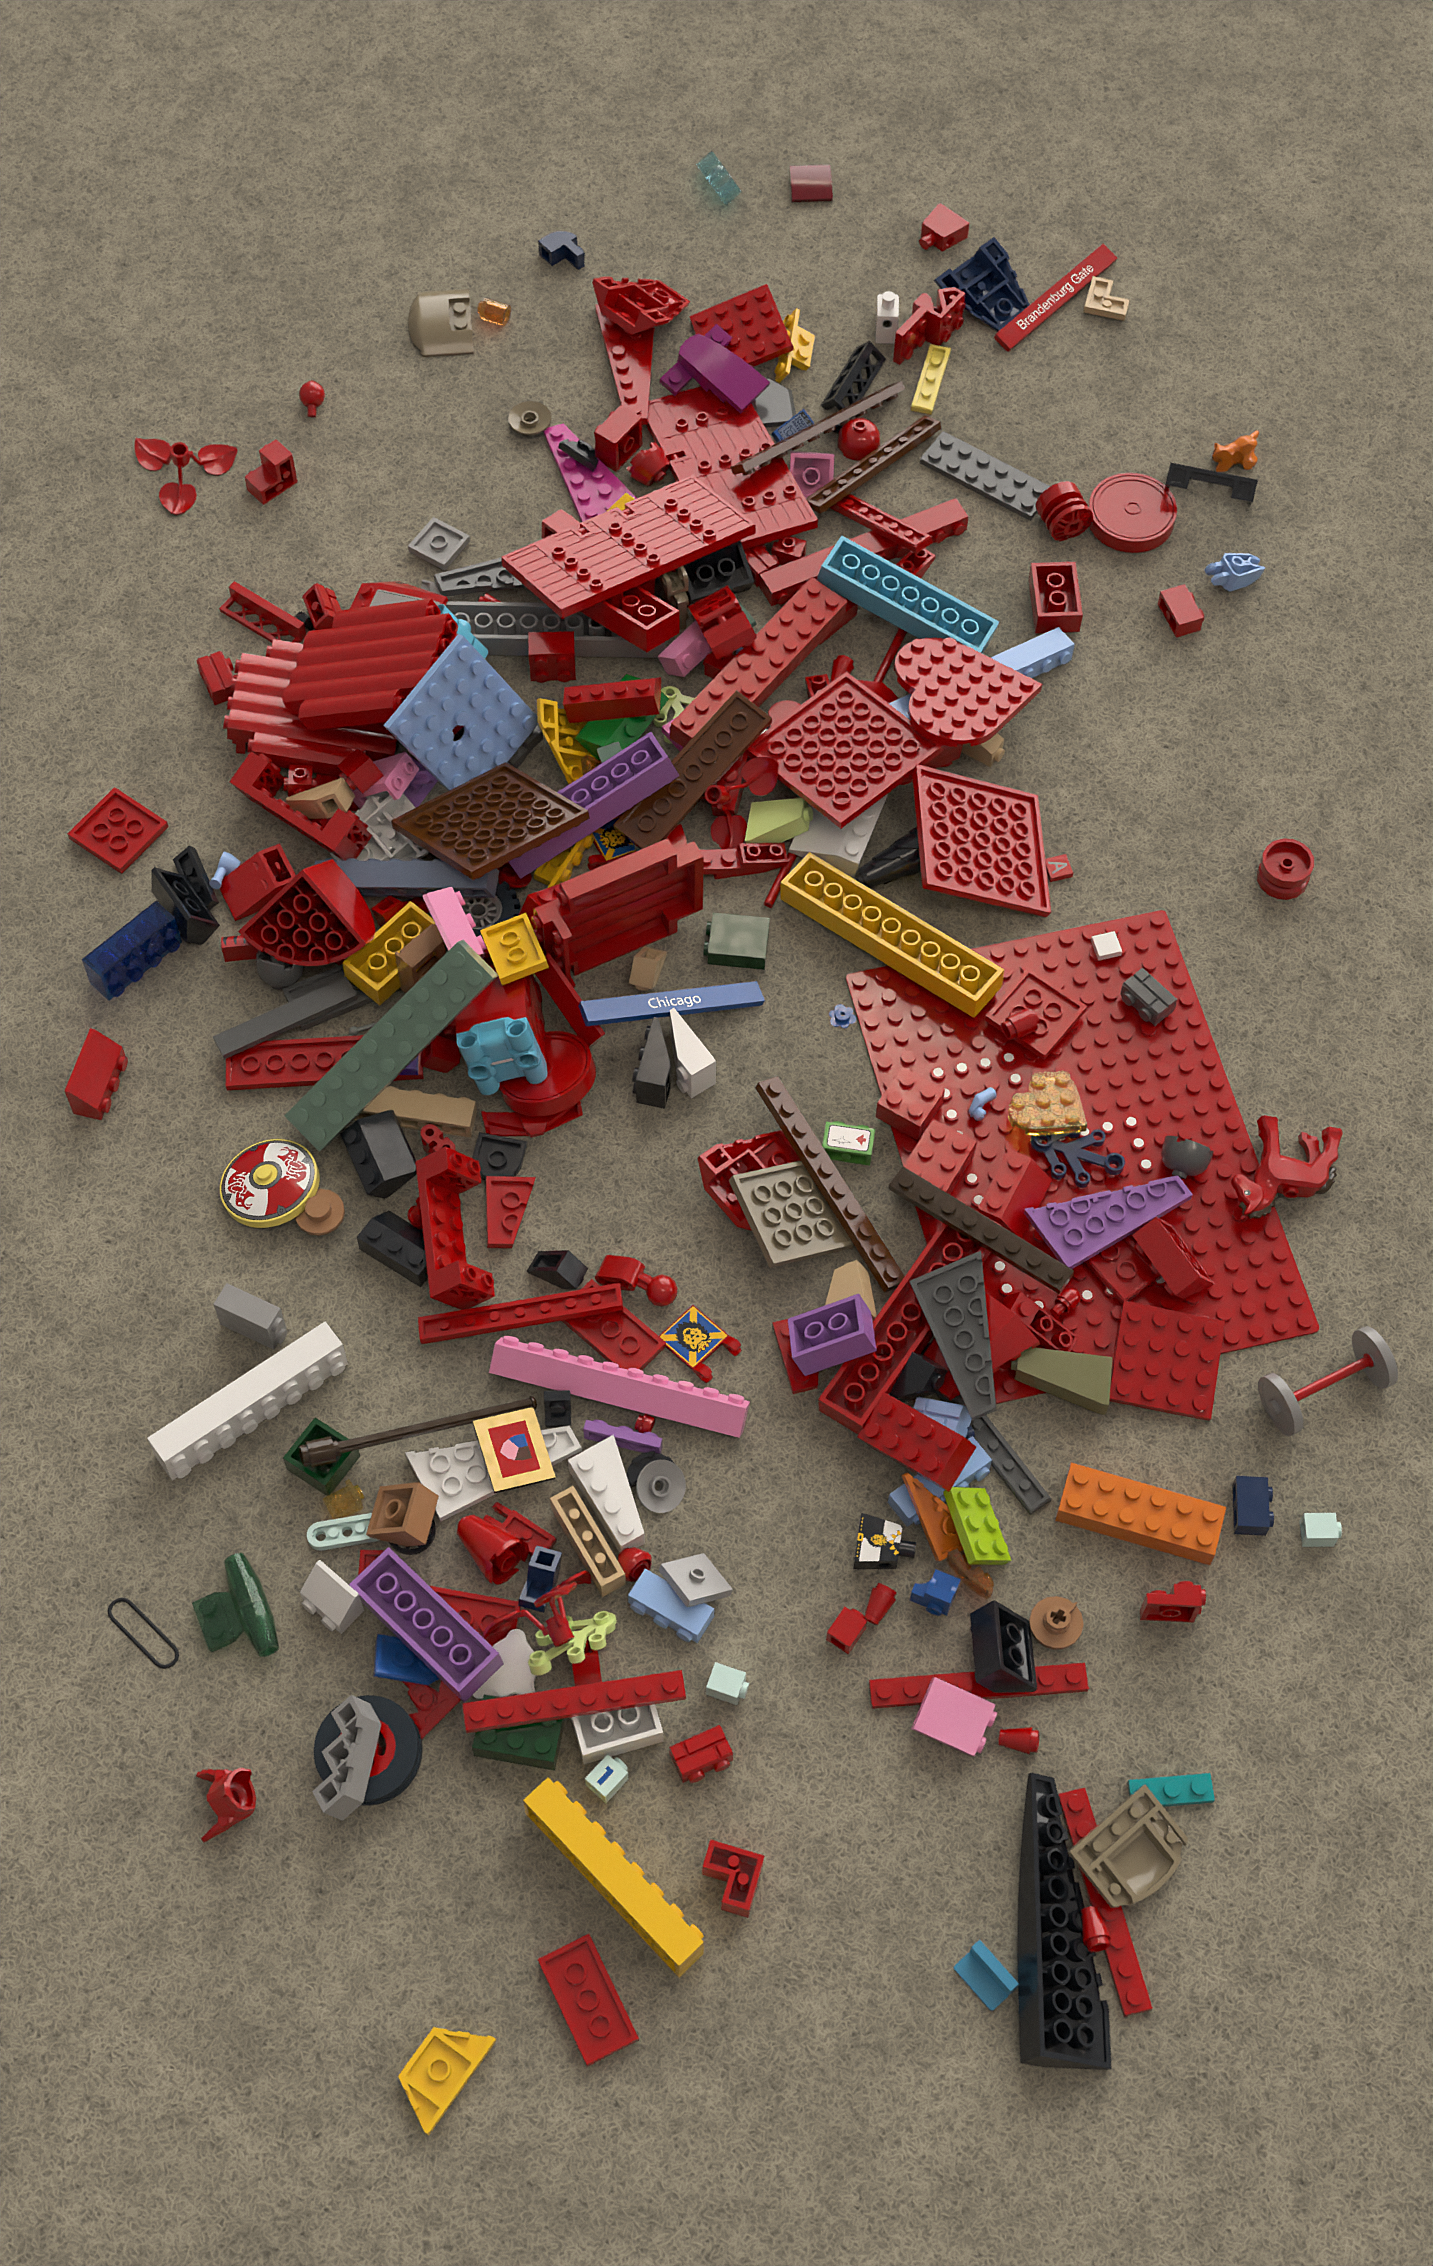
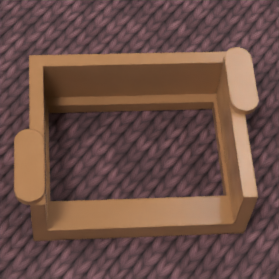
M431 924L401 949L400 953L395 952L401 990L405 993L446 954L445 942L436 924ZM434 952L435 958L432 959L428 964H426L421 970L416 972V970L421 965H423L427 960H429L432 957Z

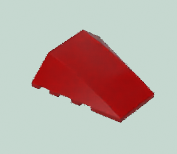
M985 1292L993 1373L999 1370V1366L1010 1359L1012 1361L1022 1356L1021 1352L1029 1347L1035 1348L1040 1345V1342L1016 1313ZM934 1338L923 1355H926L948 1370L943 1385L937 1391L947 1399L952 1400L960 1395Z

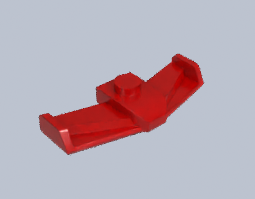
M580 1101L562 1112L548 1116H527L517 1112L481 1111L487 1134L497 1136H529L531 1138L544 1135L546 1132L583 1115Z

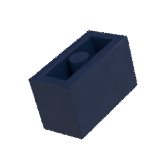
M1236 1476L1232 1484L1234 1534L1266 1536L1269 1528H1273L1274 1513L1269 1511V1503H1272L1273 1488L1268 1487V1477Z

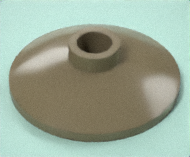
M536 401L522 402L514 406L509 412V425L517 433L536 435L549 427L551 412L542 403Z

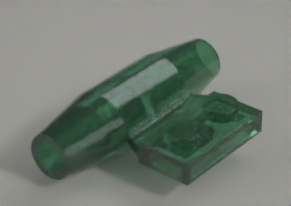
M243 1553L232 1554L224 1560L229 1592L216 1591L192 1602L208 1649L214 1652L236 1642L237 1638L245 1632L260 1657L270 1656L279 1650L273 1613L260 1579Z

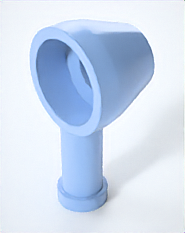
M224 851L217 871L209 882L210 886L214 889H219L224 876H227L239 867L241 861Z

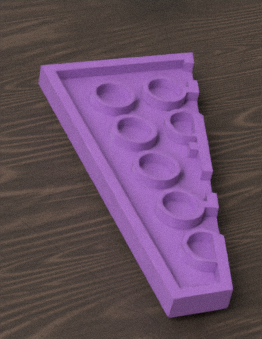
M1177 1175L1149 1181L1145 1185L1123 1187L1122 1190L1111 1192L1108 1190L1072 1198L1071 1201L1059 1204L1054 1202L1047 1204L1045 1207L1024 1209V1214L1059 1262L1073 1269L1138 1231L1155 1217L1160 1218L1189 1201L1193 1194Z

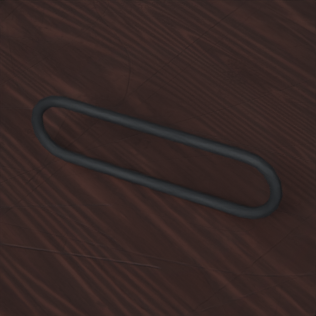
M117 1598L111 1602L108 1607V1616L111 1621L156 1666L166 1669L175 1665L179 1658L177 1647L132 1601L127 1598ZM126 1602L174 1650L175 1658L171 1663L166 1665L160 1664L114 1618L112 1607L116 1603Z

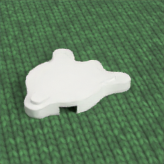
M513 1629L506 1638L492 1646L500 1654L504 1664L473 1694L475 1698L481 1699L484 1694L507 1697L514 1694L520 1695L536 1692L534 1682L537 1675L531 1674L528 1664L529 1656L534 1651L527 1642L525 1633L520 1629Z

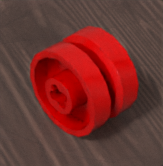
M1283 838L1270 843L1263 852L1257 871V881L1260 888L1267 895L1276 899L1289 900L1297 898L1305 891L1314 868V857L1311 850L1303 843L1294 839Z

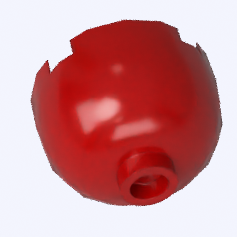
M851 419L839 431L838 449L848 459L860 461L880 447V432L876 425L868 419Z

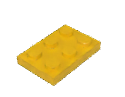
M526 913L480 930L502 985L549 968Z

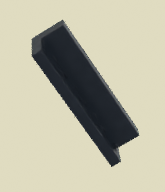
M871 341L855 348L821 403L825 410H830L834 407L838 410L845 408L846 406L842 403L843 398H848L849 405L863 398L886 360ZM870 354L877 359L875 365H871ZM861 369H866L867 379H862ZM853 383H857L858 394H853Z

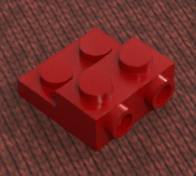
M1181 1581L1174 1584L1169 1594L1163 1590L1151 1591L1146 1594L1140 1608V1620L1194 1623L1197 1615L1201 1614L1202 1606H1205L1206 1591L1201 1589V1585H1193V1582Z

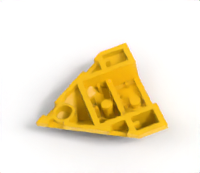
M537 699V721L540 731L546 738L568 784H571L591 771L597 761L575 739L587 722L569 723L565 709L558 708L557 701Z

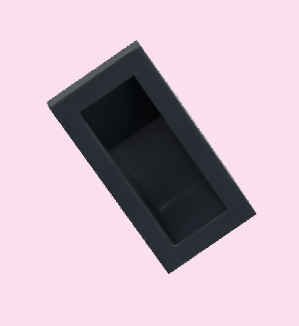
M569 1250L538 1251L526 1272L561 1289H577L582 1284L588 1267Z
M912 1352L889 1395L905 1403L915 1400L917 1397L934 1394L943 1385L948 1370L926 1355Z

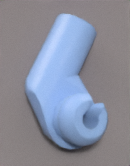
M987 1088L974 1096L969 1108V1115L974 1117L976 1121L982 1120L985 1117L984 1115H986V1111L982 1109L984 1104L996 1098V1091L993 1088Z

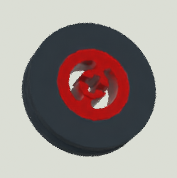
M364 1695L357 1698L371 1704L381 1723L379 1734L384 1736L386 1742L384 1755L382 1747L377 1742L364 1802L361 1804L363 1806H371L392 1800L411 1784L421 1764L422 1741L416 1724L401 1706L381 1696ZM331 1712L321 1723L314 1742V1761L323 1781L333 1772L322 1751L342 1734Z

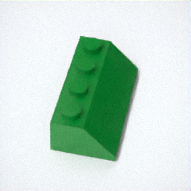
M625 674L620 681L638 680L640 678ZM662 691L660 699V710L669 700V698ZM656 715L588 721L575 739L601 763L597 753L598 748L618 741L622 750L639 739Z

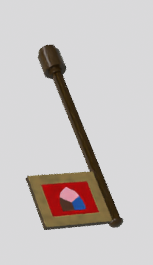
M533 1396L519 1401L345 1441H332V1438L329 1436L307 1441L305 1445L299 1446L303 1467L310 1466V1468L335 1463L336 1457L340 1456L341 1453L473 1423L494 1494L555 1479L553 1467L535 1414L537 1401Z

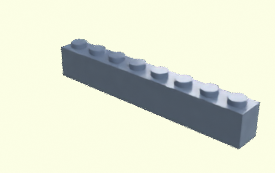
M326 858L325 860H315V865L333 858ZM348 858L346 861L333 859L356 886L362 897H387L389 895L392 897H422L426 893L452 887L455 893L460 891L463 898H495L499 870L496 868L484 874L483 877L472 880L441 859H434L433 861L421 859L402 861L395 858L389 861H380L374 858H370L368 861H359L354 858Z

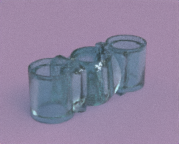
M710 151L696 163L725 205L742 193L713 151Z

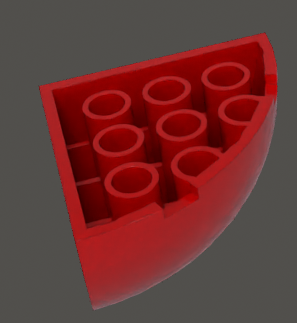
M330 859L302 869L238 932L256 949L274 956L276 960L300 966H319L340 961L361 950L373 940L375 924L371 911L361 893L336 862Z

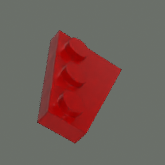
M788 1319L772 1322L792 1393L797 1394L817 1389L819 1371L804 1376L792 1359Z

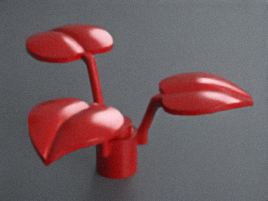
M135 439V454L143 468L150 471H158L164 464L169 465L171 460L178 467V484L175 482L167 483L159 492L162 506L174 515L183 514L194 505L197 498L195 487L191 484H183L182 467L189 464L190 458L199 466L203 465L206 473L216 476L222 475L231 469L238 452L236 447L230 445L211 444L204 446L198 451V460L193 455V451L188 450V446L185 443L177 442L170 446L169 443L161 439Z
M770 757L753 758L746 762L741 770V775L747 782L727 787L720 785H710L707 787L705 796L702 799H706L711 804H717V808L726 814V816L717 817L711 825L712 840L721 849H737L739 843L745 842L747 830L745 819L741 815L731 816L730 811L724 807V804L730 798V791L749 786L750 791L754 795L764 796L769 794L775 788L778 780L779 764L777 760Z
M587 1570L574 1574L534 1602L535 1607H540L549 1602L554 1616L545 1621L547 1627H544L527 1610H516L500 1616L486 1627L482 1637L486 1640L488 1635L499 1626L516 1618L527 1617L542 1631L544 1637L550 1636L555 1648L571 1641L575 1637L566 1619L562 1596L568 1595L569 1592L577 1587V1584H591V1574ZM555 1599L558 1601L560 1614L556 1608Z

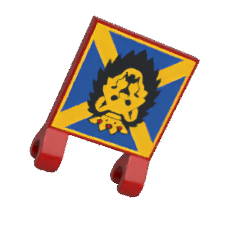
M622 815L615 817L592 833L594 836L593 843L600 855L588 857L589 863L587 867L590 871L636 852L633 843L613 827V824Z
M694 1305L659 1335L666 1342V1348L694 1371L704 1383H708L713 1376L711 1375L712 1370L703 1362L721 1345L733 1356H737L742 1351L740 1348L741 1343L737 1339L729 1336Z

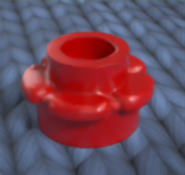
M646 1413L644 1416L639 1415L634 1430H637L639 1433L651 1432L656 1418Z

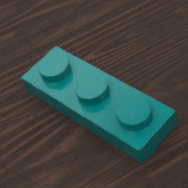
M1211 1773L1133 1779L1127 1782L1129 1796L1143 1785H1146L1163 1807L1214 1803L1215 1801Z

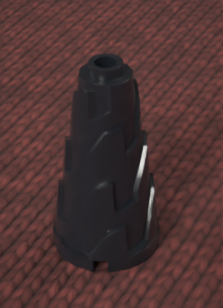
M917 826L910 830L908 834L896 840L887 849L872 857L871 861L857 869L858 874L855 875V879L866 887L872 888L921 872Z

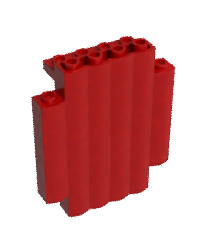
M432 598L339 610L334 616L332 628L309 631L304 637L303 649L297 656L296 667L291 672L289 685L283 693L282 703L292 715L299 714L298 718L308 731L387 722L455 639L458 625L449 613L440 614L441 611Z
M273 639L272 646H267L266 657L242 653L241 659H236L234 673H238L237 678H232L231 692H234V695L228 698L227 710L230 711V715H225L223 729H227V739H231L232 744H236V753L245 754L246 742H248V753L253 752L257 756L262 753L278 767L289 768V764L313 765V773L338 776L341 773L337 765L357 748L373 762L395 755L397 739L384 727L386 722L308 731L298 718L299 714H291L282 703L283 693L289 685L291 672L296 667L297 656L303 649V644Z
M667 838L560 883V891L557 892L558 899L534 908V916H531V920L543 954L545 956L550 953L573 988L576 987V984L570 976V969L574 976H577L677 933V920L703 910L704 856L696 843L693 841L674 849Z

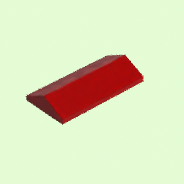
M550 953L545 955L549 968L538 971L535 975L576 1034L590 1048L605 1035V1032L600 1025H585L578 1007L582 999Z

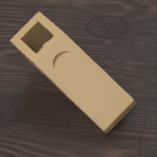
M340 778L287 797L285 801L291 806V809L294 811L298 810L308 819H328L334 815L338 808L347 812L355 795L344 778Z

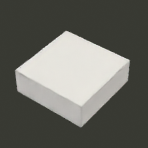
M1115 931L1092 936L1091 942L1098 961L1121 956L1122 949Z

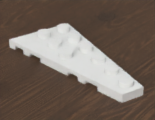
M570 1426L541 1430L552 1466L582 1451V1447ZM478 1441L460 1443L454 1447L439 1449V1447L430 1448L429 1451L418 1453L414 1451L405 1452L406 1458L419 1482L439 1495L435 1512L440 1522L495 1495Z

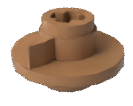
M318 1189L316 1195L309 1198L306 1202L305 1210L295 1217L296 1223L301 1230L310 1235L320 1236L329 1234L343 1222L345 1215L344 1203L339 1195L333 1191Z
M1058 1596L1047 1597L1039 1601L1032 1609L1029 1619L1030 1631L1036 1641L1044 1647L1054 1650L1066 1649L1075 1644L1081 1636L1084 1625L1082 1614L1076 1606L1077 1602L1072 1603L1070 1600Z

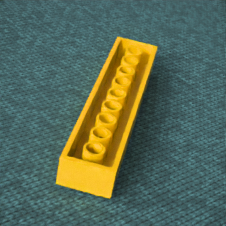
M810 852L781 881L780 899L973 1018L976 1017L1002 987L1004 969Z

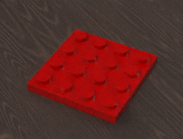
M768 284L689 316L696 335L704 336L716 324L732 337L731 342L725 348L752 367L794 350Z
M1123 1301L1111 1372L1109 1401L1210 1421L1225 1321Z

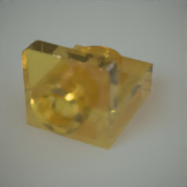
M350 1479L345 1481L346 1487L322 1499L332 1519L348 1517L363 1509L361 1500L365 1497L359 1485L353 1486Z

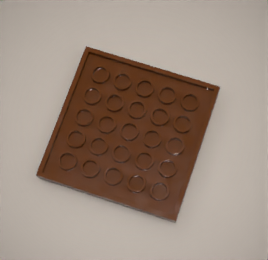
M505 762L391 820L394 830L470 879L475 880L496 868L502 867L505 863L521 857L533 848L540 847L550 839L559 837L562 833L579 826L590 819L588 810Z

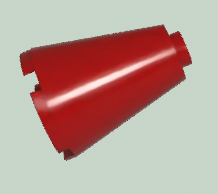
M476 1515L463 1517L457 1525L458 1537L486 1580L491 1584L494 1582L496 1585H500L508 1581L520 1570L514 1567L521 1560L523 1562L526 1561L529 1552L528 1544L508 1531Z

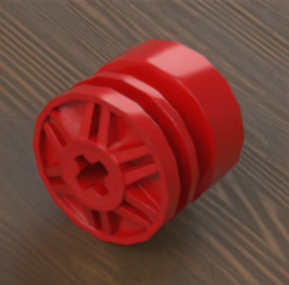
M1064 481L1054 484L1046 489L1037 499L1036 510L1044 523H1046V527L1054 540L1061 542L1068 538L1079 536L1090 526L1093 520L1092 511L1073 482Z

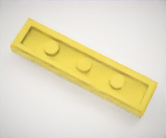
M930 344L911 405V411L932 415L951 348Z

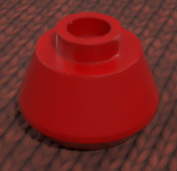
M631 1547L625 1548L619 1553L618 1563L625 1573V1581L636 1582L644 1569L650 1570L652 1557L648 1552Z

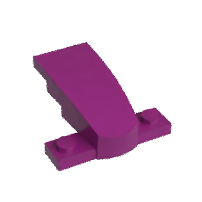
M717 324L704 336L697 334L685 340L679 349L677 362L659 381L671 394L676 396L694 378L706 392L711 390L723 403L727 401L740 414L770 384L752 366L725 348L731 342L732 337Z

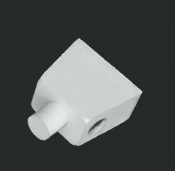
M890 291L877 295L875 343L895 344V333L898 330L899 296ZM890 320V327H884L883 321Z

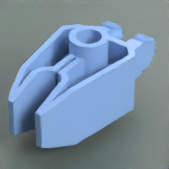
M1225 553L1220 562L1210 563L1204 570L1207 575H1214L1211 578L1214 586L1222 585L1224 589L1231 592L1255 582L1260 578L1265 567L1259 566L1260 559L1249 553Z

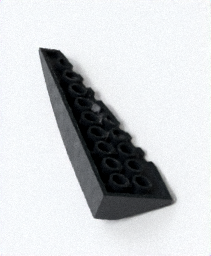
M1031 1772L1028 1774L1018 1888L1017 1963L1020 2063L1047 2068L1110 2070L1112 2065L1109 2008L1107 2000L1100 2001L1099 1987L1103 1986L1101 1974H1096L1093 1960L1096 1953L1089 1952L1087 1946L1083 1944L1081 1910L1085 1906L1079 1882L1074 1880L1072 1869L1075 1868L1072 1857H1069L1066 1841L1069 1839L1067 1830L1063 1828L1059 1816L1062 1814L1055 1779Z

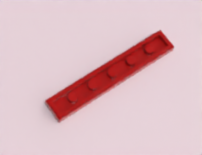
M848 494L830 507L834 511L916 554L933 543L932 536L851 494Z

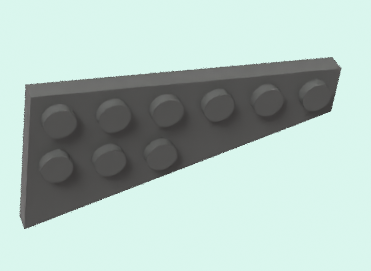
M981 1251L910 1281L913 1292L972 1421L997 1411Z

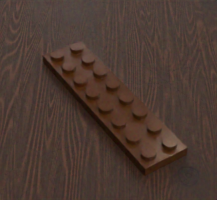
M736 690L671 761L680 776L626 810L613 824L614 829L640 850L665 840L705 796L707 787L715 785L772 723V717Z

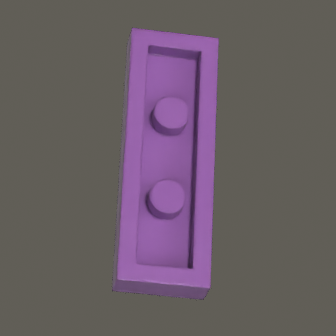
M586 1420L583 1429L585 1439L601 1442L614 1435L617 1447L642 1453L655 1451V1453L661 1454L662 1438H659L654 1433L635 1432L627 1426L614 1427L602 1420Z

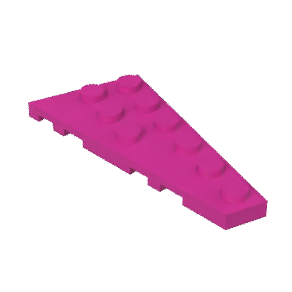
M564 423L548 427L543 431L581 522L606 512L625 493L637 499L599 459L597 467L593 472L558 448L559 443L565 439L575 442L580 440Z

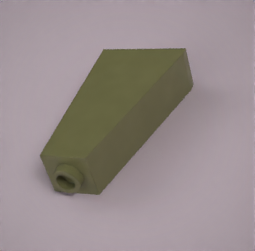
M1029 1347L1021 1352L1022 1356L1014 1361L1011 1360V1370H1015L1014 1380L1098 1414L1106 1415L1110 1399L1113 1357L1042 1348L1032 1349Z

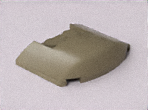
M469 289L419 292L410 307L408 327L412 343L422 351L420 352L422 357L474 354Z
M1143 1785L1119 1804L1111 1814L1085 1837L1081 1838L1070 1849L1068 1854L1111 1908H1116L1120 1905L1136 1903L1162 1887L1180 1864L1182 1844L1184 1846L1187 1845L1188 1838L1149 1788Z

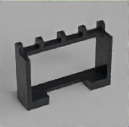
M1170 462L1165 486L1167 488L1172 486L1187 489L1189 479L1233 488L1232 499L1247 501V504L1251 505L1258 480Z

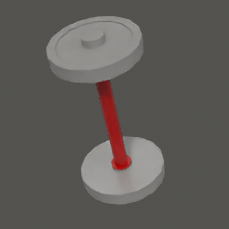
M1369 1326L1355 1330L1352 1334V1347L1357 1361L1295 1392H1292L1286 1382L1275 1373H1269L1261 1377L1258 1381V1392L1261 1402L1280 1432L1286 1436H1293L1301 1432L1303 1416L1298 1401L1362 1369L1370 1381L1381 1389L1396 1384L1398 1368L1395 1358L1383 1337Z

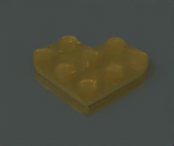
M1066 1071L1034 1073L1028 1086V1092L1016 1093L1012 1096L1008 1109V1119L1013 1127L1016 1125L1018 1128L1025 1130L1027 1135L1084 1132L1087 1129V1122L1078 1089L1074 1081L1070 1079V1074Z

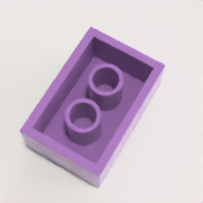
M860 1294L788 1319L792 1359L804 1376L877 1351L871 1311Z

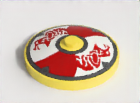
M285 1139L262 1141L241 1151L228 1164L220 1182V1197L227 1212L237 1222L254 1228L278 1226L301 1214L305 1210V1205L309 1198L316 1195L320 1181L319 1169L312 1154L304 1146L294 1141Z

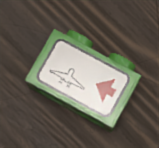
M839 1121L826 1122L822 1146L831 1160L870 1166L875 1129L865 1125H846Z

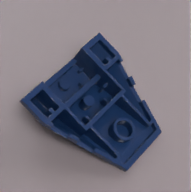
M995 237L980 246L974 256L953 271L948 269L934 280L940 289L955 287L965 293V310L997 332L1030 305L1023 288H1020L1017 282L1015 270L1013 271L1011 268L1008 253Z

